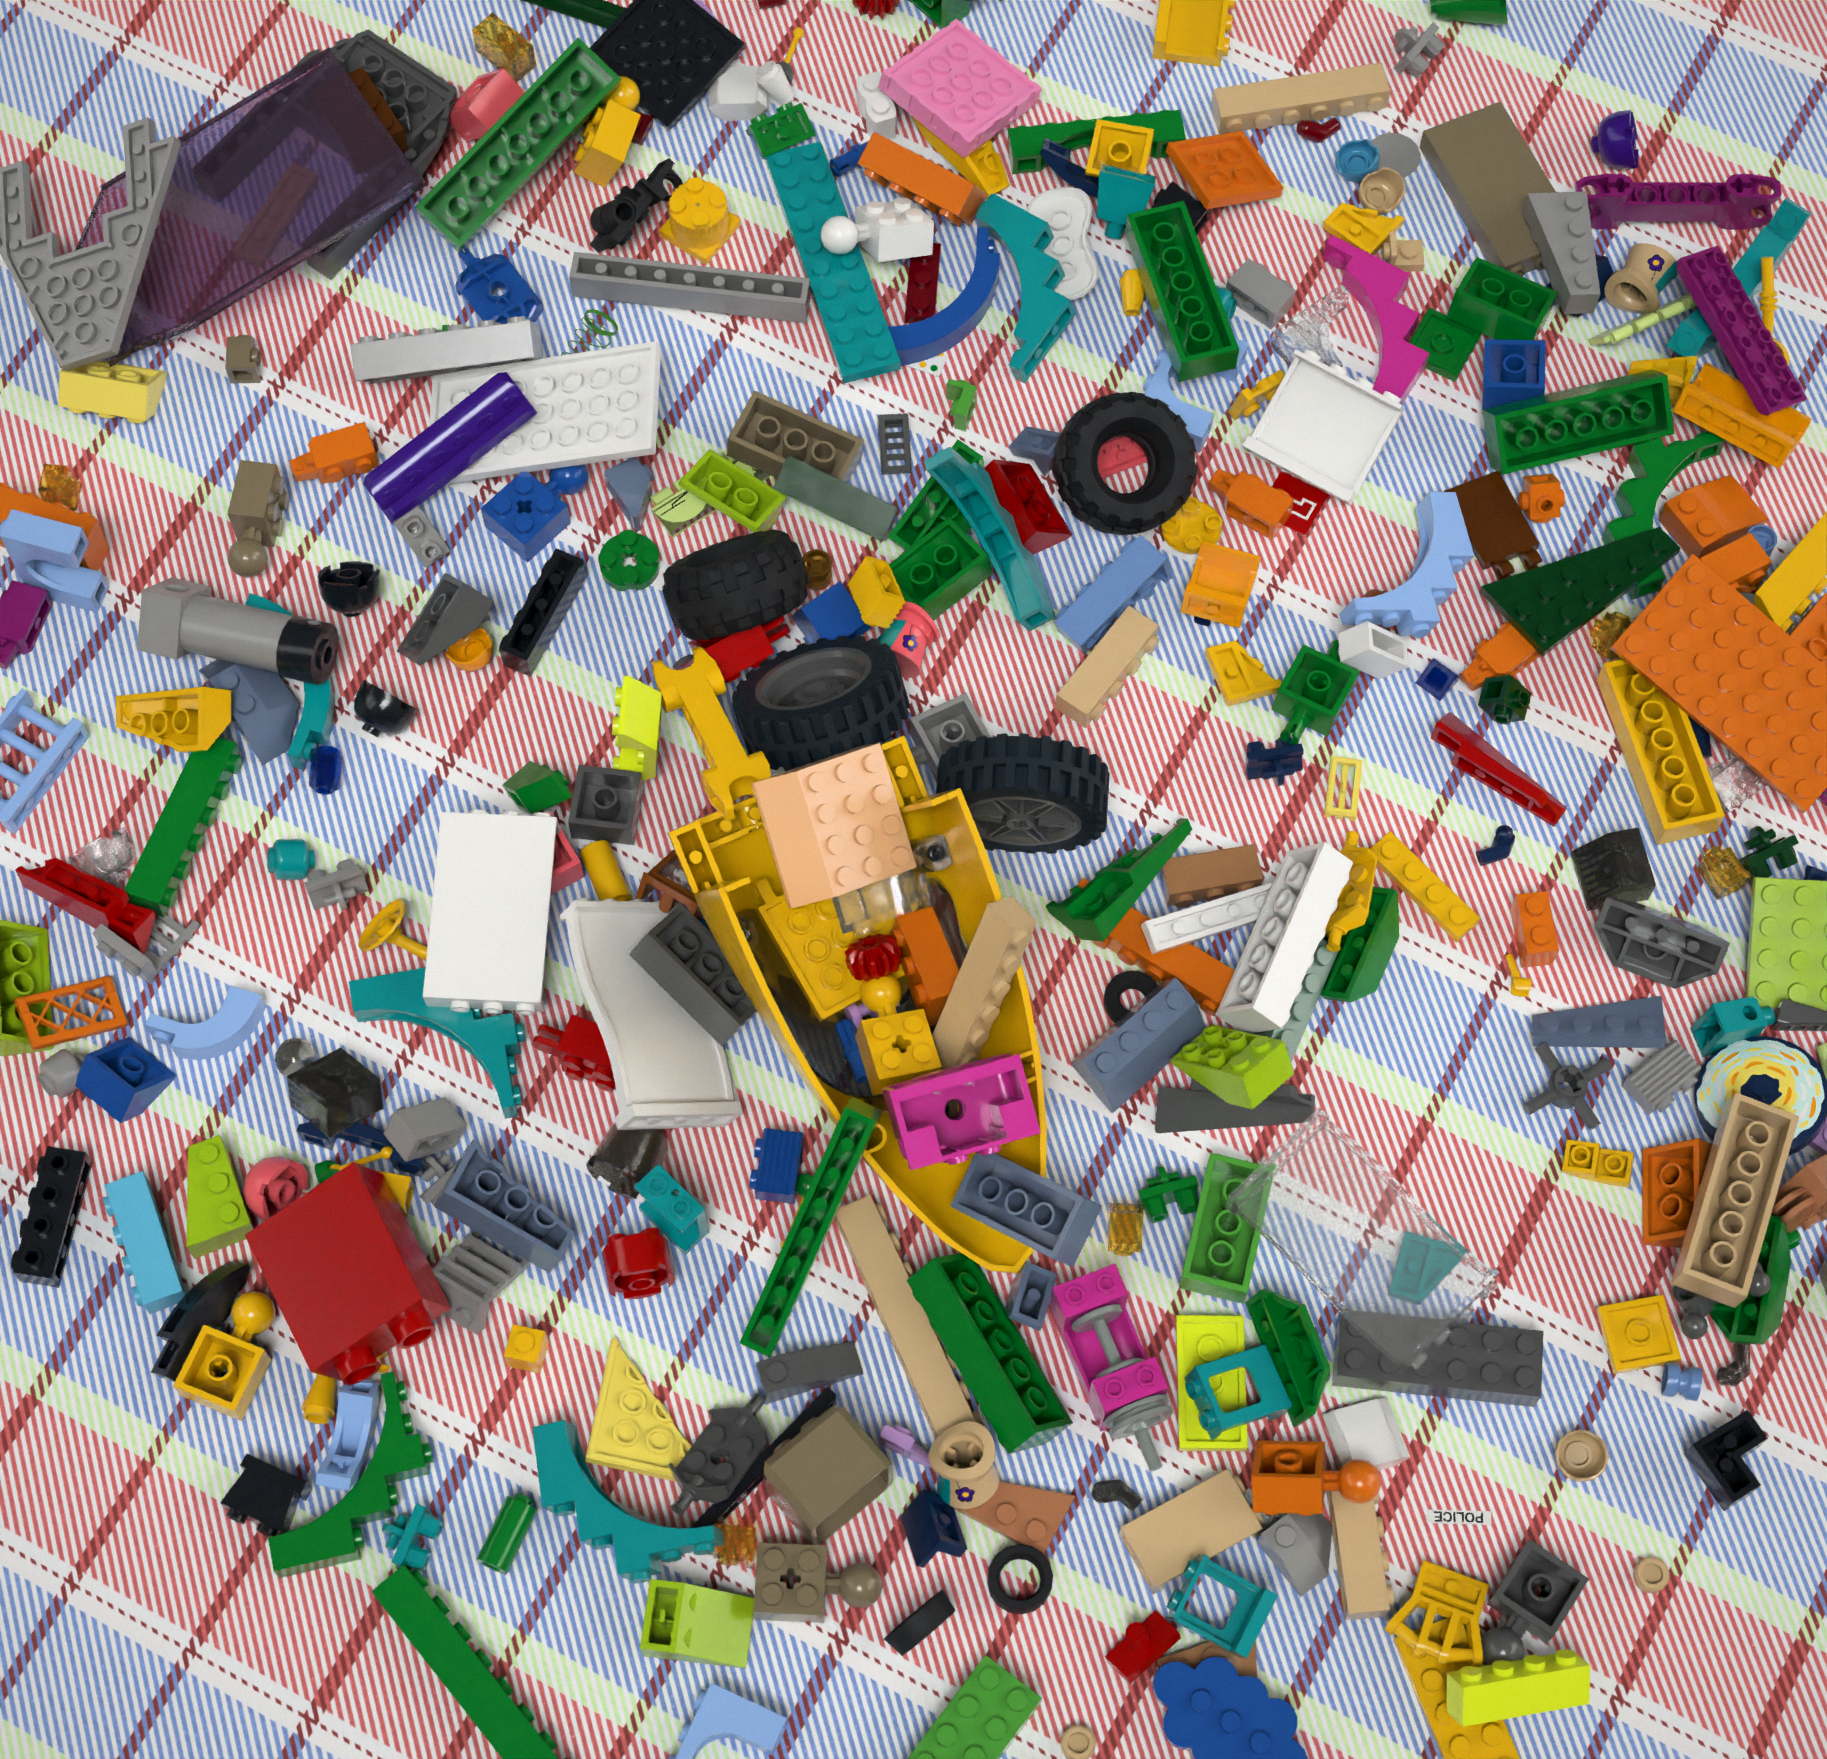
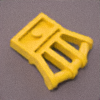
M1423 1560L1410 1599L1392 1617L1384 1630L1391 1636L1393 1634L1397 1635L1414 1649L1413 1653L1421 1656L1423 1653L1437 1658V1662L1444 1665L1446 1662L1470 1663L1471 1666L1481 1667L1483 1650L1479 1618L1489 1584ZM1417 1607L1426 1610L1419 1635L1403 1623ZM1435 1614L1449 1618L1442 1645L1428 1640ZM1459 1623L1467 1626L1469 1648H1451Z

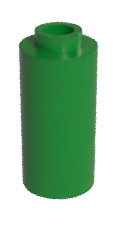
M518 1493L515 1494L514 1498L509 1496L505 1498L476 1558L477 1562L498 1573L508 1574L537 1513V1510L532 1507L534 1504L533 1500Z

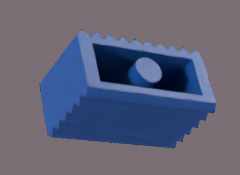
M765 1128L763 1138H756L754 1157L759 1158L758 1170H751L749 1189H755V1199L795 1204L796 1183L799 1177L804 1146L803 1133Z

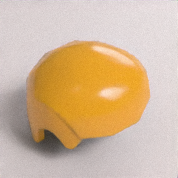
M478 627L448 647L445 655L460 670L468 672L480 670L489 663L492 657L493 640L486 630Z

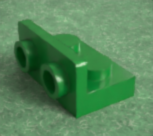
M792 102L778 107L776 109L777 114L767 117L766 113L750 120L751 125L745 131L748 136H752L762 160L771 154L786 150L816 136L802 103L793 106Z

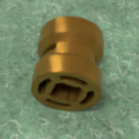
M810 550L802 557L809 578V583L806 587L816 591L823 590L832 581L831 557L823 550Z

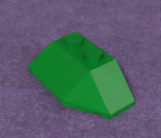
M957 440L952 448L969 464L976 462L985 470L983 456L960 440ZM931 476L887 538L906 551L948 517L967 534L972 527L945 489Z
M1373 887L1369 913L1365 924L1349 930L1341 938L1340 950L1321 992V996L1324 999L1351 1003L1376 992L1399 939L1398 892L1396 889Z
M1770 1216L1758 1258L1763 1272L1770 1278L1771 1286L1769 1291L1760 1297H1754L1748 1293L1747 1298L1736 1308L1719 1302L1713 1305V1309L1709 1313L1731 1343L1763 1345L1781 1325L1791 1268L1786 1224L1781 1220L1782 1216Z
M1262 1289L1247 1300L1245 1304L1261 1345H1266L1292 1403V1407L1287 1412L1293 1427H1297L1315 1415L1330 1378V1366L1306 1305L1271 1290Z

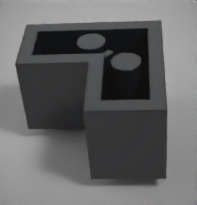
M1746 1410L1692 1444L1684 1453L1723 1511L1728 1510L1750 1496L1761 1486L1742 1458L1758 1449L1768 1438L1750 1412Z

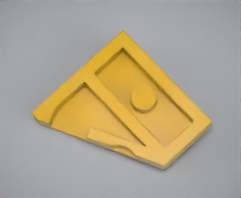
M1341 203L1326 218L1322 228L1331 235L1374 256L1382 247V243L1387 242L1389 232H1397L1403 225L1405 218L1400 215H1396L1395 219L1377 215V210L1360 209L1354 205Z
M1687 356L1632 361L1627 375L1652 369L1666 374L1668 377L1671 404L1676 405L1684 387L1688 382L1690 383L1698 357Z
M1279 370L1269 377L1260 380L1252 390L1248 387L1242 390L1228 410L1235 421L1243 415L1249 418L1261 408L1260 403L1266 399L1270 402L1285 376L1283 371Z
M1236 641L1209 647L1205 651V657L1227 707L1275 694L1282 683L1279 678L1275 681L1263 670L1264 665L1256 658L1249 656L1246 650Z

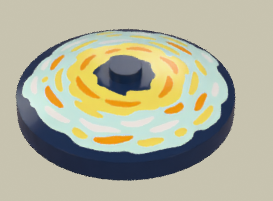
M1757 1036L1724 1046L1705 1062L1697 1077L1699 1081L1695 1084V1110L1700 1125L1712 1141L1716 1134L1723 1107L1735 1093L1799 1116L1788 1156L1797 1153L1809 1145L1817 1137L1827 1118V1080L1824 1072L1809 1053L1786 1040Z

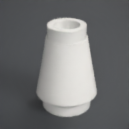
M768 61L757 70L758 84L779 101L781 105L792 101L795 94L780 64H776L775 61Z

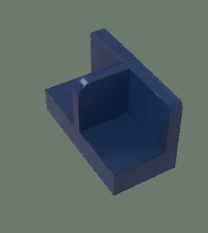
M923 1489L902 1513L901 1521L916 1566L924 1568L938 1551L960 1558L968 1549L954 1508L945 1503L939 1494Z

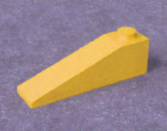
M911 115V118L925 139L968 181L974 183L987 194L986 198H989L992 193L997 194L1010 186L1000 154L994 150L992 138L963 158Z
M195 687L116 696L117 728L149 738L158 744L172 747L173 750L183 753L207 751L231 722V690Z

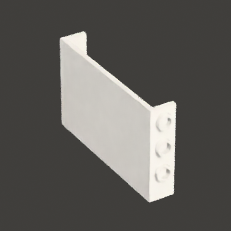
M470 810L469 813L441 812L423 999L427 1006L450 1007L455 1012H469L470 1008L483 1009L484 1012L490 1014H500L503 1010H516V1013L520 1015H534L535 1011L544 1012L542 990L556 834L560 833L557 817L542 812L535 813L533 816H522L514 811H504L501 815L488 814L484 810Z

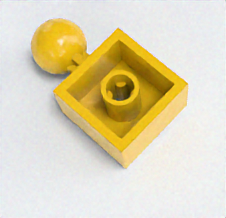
M619 76L621 78L620 86L604 102V107H598L592 120H588L582 132V136L585 139L583 144H579L573 156V160L577 161L573 173L604 188L623 164L641 116L633 111L640 100L639 88L632 79L624 76Z
M891 974L889 977L884 976L879 980L875 978L868 982L863 981L860 988L862 1003L867 1009L878 1015L877 1018L861 1020L855 1036L872 1096L883 1094L882 1089L905 1082L916 1076L942 1068L924 1009L897 1014L896 1006L901 1000L902 989L899 981Z
M258 1291L246 1292L239 1296L232 1307V1320L235 1328L231 1335L203 1325L173 1385L180 1396L242 1421L271 1362V1358L266 1350L250 1344V1341L254 1334L262 1333L272 1325L275 1318V1306L272 1300L266 1294ZM228 1369V1373L220 1378L217 1376L219 1371L224 1373Z

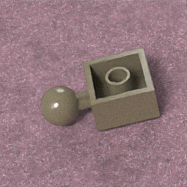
M240 460L227 513L237 541L230 547L227 559L231 570L241 577H255L265 569L268 556L264 546L274 547L276 537H280L283 531V519L281 516L283 510L288 508L289 492L285 491L284 477L280 476L277 464Z
M758 1543L754 1596L755 1620L824 1623L826 1594L840 1595L848 1605L855 1608H865L875 1603L882 1592L881 1576L874 1567L866 1563L852 1564L844 1569L841 1574L827 1573L828 1550L827 1546ZM788 1577H795L800 1583H794L793 1589H787V1585L783 1581L787 1580Z

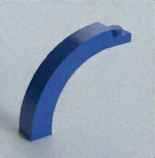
M977 227L974 270L968 284L957 299L941 312L922 321L907 325L888 326L901 361V366L925 361L951 349L965 339L987 313L995 296L1000 266V253H994V240L989 239V228Z

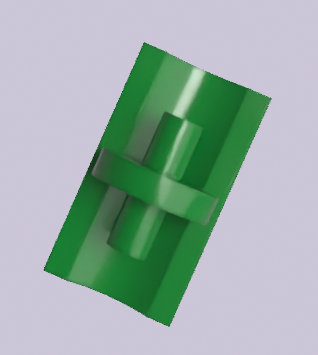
M1163 1165L1157 1166L1155 1168L1156 1177L1146 1179L1148 1188L1138 1190L1139 1200H1137L1139 1211L1145 1210L1151 1223L1164 1221L1168 1218L1165 1204L1176 1202L1180 1214L1183 1215L1197 1211L1198 1182L1195 1175L1180 1179L1178 1171L1167 1174Z

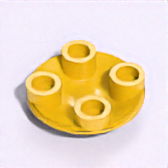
M1188 497L1186 503L1181 506L1176 514L1161 525L1162 535L1167 544L1173 549L1186 554H1198L1202 541L1213 544L1218 542L1222 534V518L1210 505L1200 502L1195 497Z

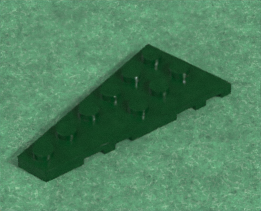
M1660 527L1481 586L1480 593L1543 657L1679 553L1680 547Z

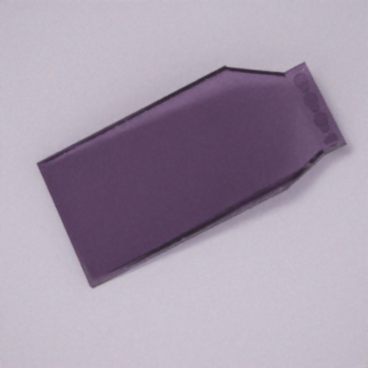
M330 48L325 49L179 138L181 146L160 212L159 225L154 232L118 355L106 358V362L112 367L137 351L168 346L425 187L417 172ZM126 171L100 186L101 191L75 251L103 242L102 214L128 206Z

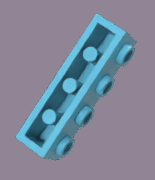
M141 1171L105 1184L108 1196L103 1197V1203L109 1217L112 1215L115 1217L117 1226L112 1227L118 1246L124 1245L127 1256L122 1257V1261L127 1275H134L137 1286L132 1287V1292L137 1305H143L149 1314L178 1304L186 1295V1291L150 1181L144 1172Z

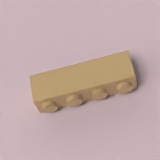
M1128 606L1058 692L1055 708L1084 728L1092 720L1098 721L1105 711V703L1110 697L1115 699L1124 686L1122 682L1128 675L1132 677L1141 666V658L1145 653L1151 654L1157 647L1160 640L1157 638L1159 625L1131 606Z
M1326 1491L1344 1621L1386 1617L1390 1611L1389 1606H1394V1594L1392 1586L1386 1585L1385 1572L1389 1571V1560L1387 1551H1381L1380 1538L1384 1537V1526L1382 1517H1376L1375 1504L1379 1503V1492L1371 1501L1355 1504L1346 1500L1339 1491Z

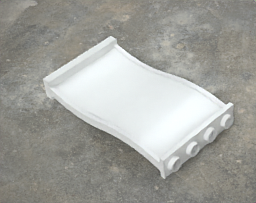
M579 898L572 901L570 906L559 916L561 921H566L577 977L590 1011L602 1035L610 1059L619 1106V1114L614 1118L617 1130L726 1127L743 1114L740 1101H734L730 1073L723 1047L629 955L644 936L681 903L676 902L674 908L668 913H664L659 909L660 900L656 902H643L641 899L616 901L610 898L602 901H589L588 898Z

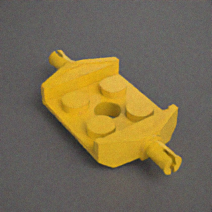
M1355 831L1346 833L1345 845L1339 851L1350 859L1353 865L1349 872V880L1342 888L1337 899V908L1330 916L1325 927V937L1328 938L1326 949L1330 952L1339 951L1342 936L1347 934L1349 930L1364 925L1369 913L1378 856L1369 848L1357 847L1360 835Z

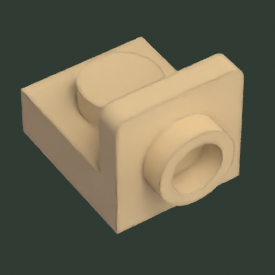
M1389 232L1387 242L1382 243V260H1387V263L1405 272L1423 271V241L1396 240V232Z

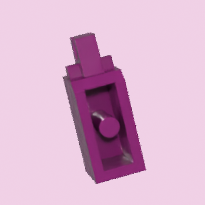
M12 580L8 590L3 591L0 597V668L7 669L17 653L25 655L32 652L53 606L47 590Z

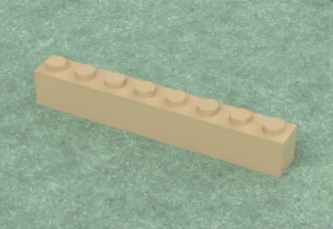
M868 1195L840 1207L834 1220L935 1439L951 1426L961 1422L972 1421L984 1426L978 1411L972 1412L966 1401L971 1397L964 1381H957L952 1371L956 1369L955 1362L948 1356L946 1351H943L938 1341L941 1338L931 1327L924 1309L913 1296L912 1289L907 1282V1279L913 1275V1271L908 1261L902 1262L897 1251L901 1250L895 1233L893 1231L888 1233L883 1223L887 1221V1216L881 1203L875 1204L871 1195Z

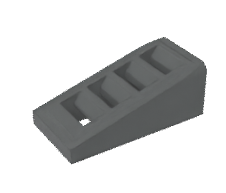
M908 413L878 415L877 429L881 475L911 474ZM900 427H901V431H902V432H886V433H885V428H900ZM902 438L903 442L886 443V439ZM903 449L904 454H887L886 450ZM887 460H904V465L887 466Z
M1784 999L1774 1010L1775 1023L1770 1028L1775 1031H1827V1011Z

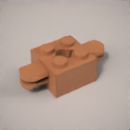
M1827 1154L1807 1164L1778 1189L1772 1212L1775 1216H1782L1781 1220L1786 1224L1789 1233L1801 1227L1804 1231H1807L1819 1221L1823 1222L1827 1219Z

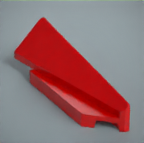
M1447 713L1436 723L1431 739L1455 753L1451 762L1453 766L1553 827L1556 826L1567 809L1565 805L1453 713Z

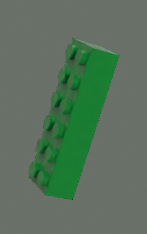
M1180 201L1127 214L1125 236L1178 382L1236 368L1239 347L1185 202Z
M1654 369L1482 410L1490 468L1502 475L1674 434L1668 377L1666 374Z
M962 1253L937 1257L930 1260L907 1279L914 1298L921 1304L929 1318L931 1327L938 1333L946 1347L948 1356L955 1362L963 1376L965 1385L972 1391L980 1405L982 1414L989 1420L997 1434L999 1443L1006 1449L1008 1454L1047 1444L1073 1423L1012 1319L1008 1318L1006 1309L978 1263Z

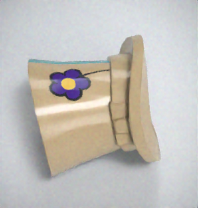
M1640 243L1631 246L1624 268L1614 272L1606 282L1604 292L1607 301L1617 309L1626 312H1655L1660 307L1659 293L1678 275L1676 259L1668 251L1656 245Z
M961 1422L945 1430L933 1442L928 1457L932 1469L938 1474L937 1489L945 1503L957 1509H971L984 1504L995 1494L999 1485V1473L994 1466V1440L986 1427L977 1422Z

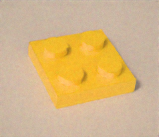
M1664 1295L1598 1306L1596 1309L1613 1374L1665 1365L1667 1362L1676 1363L1681 1360Z

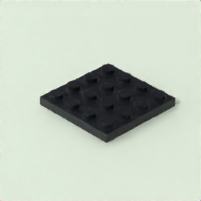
M634 0L590 47L618 76L628 77L637 84L640 91L638 106L650 116H653L668 131L673 128L746 48L742 40L693 0Z

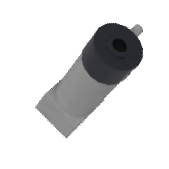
M173 577L142 590L137 650L176 660L187 654L194 653L277 673L282 677L315 685L323 684L334 668L340 637L337 628L331 623L301 616H290L211 597V586Z

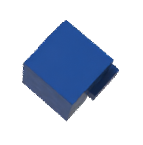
M840 581L791 616L805 636L803 640L807 645L816 643L817 639L822 638L834 640L837 636H847V639H853L855 636H860L871 628V626L862 621L858 606Z

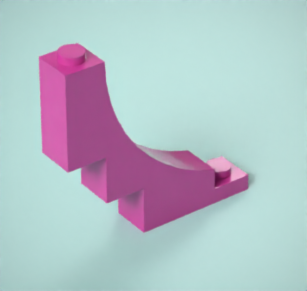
M1331 235L1326 243L1323 260L1327 261L1334 268L1344 270L1341 284L1362 306L1374 329L1378 343L1379 371L1373 390L1382 395L1385 391H1388L1401 399L1399 404L1403 405L1425 370L1429 357L1428 352L1408 342L1416 329L1420 313L1398 303L1406 291L1410 274Z

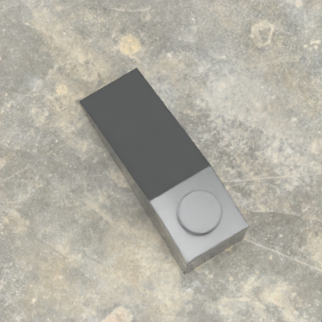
M853 1341L788 1352L756 1362L757 1374L767 1404L863 1375Z

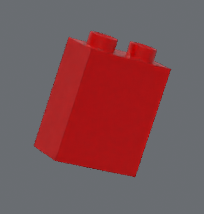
M352 1162L245 1234L249 1246L310 1371L341 1380L344 1385H354L373 1376L381 1367L377 1357L395 1345H398L401 1349H406L429 1339L436 1331L433 1320L451 1309L384 1174L356 1162Z

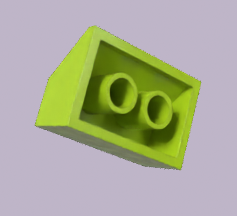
M711 449L701 457L678 483L686 491L752 532L768 531L777 522L786 499L785 495Z

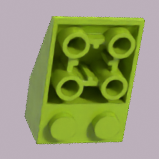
M1211 1025L1205 1028L1198 1037L1185 1045L1179 1053L1170 1059L1171 1064L1228 1104L1252 1110L1294 1074L1284 1041L1218 1025Z
M650 1579L640 1644L642 1656L746 1669L754 1615V1598L687 1583Z

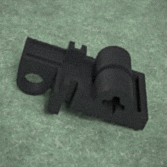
M670 158L658 163L648 178L639 179L632 190L627 185L620 189L621 192L614 197L615 200L593 210L590 222L592 228L598 234L590 243V246L597 252L608 248L612 250L617 244L622 246L633 234L630 229L635 222L640 223L650 211L648 207L661 201H669L672 194L668 195L669 193L663 185L664 179L669 180L673 184V192H675L676 188H679V185H683L681 178L672 169L675 163Z

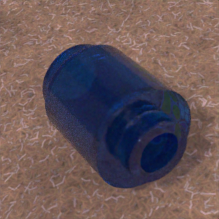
M319 746L311 756L309 786L318 794H332L341 786L343 759L337 748Z

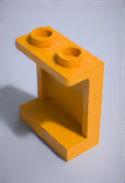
M1202 541L1190 581L1185 589L1180 612L1240 628L1256 579L1260 556Z

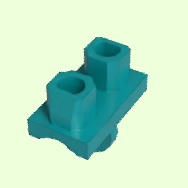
M415 1504L405 1530L404 1527L408 1518L398 1515L394 1525L384 1524L381 1531L389 1535L385 1547L395 1551L400 1540L392 1563L396 1565V1569L405 1564L407 1568L425 1571L431 1553L428 1550L417 1547L421 1535L437 1541L444 1524L441 1520L429 1514L426 1507Z

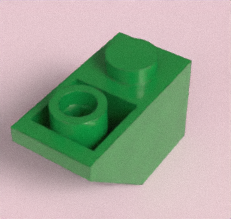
M531 761L502 784L517 807L530 814L559 804L573 796L566 787L569 784L567 778L559 770L553 771L545 764L541 766Z

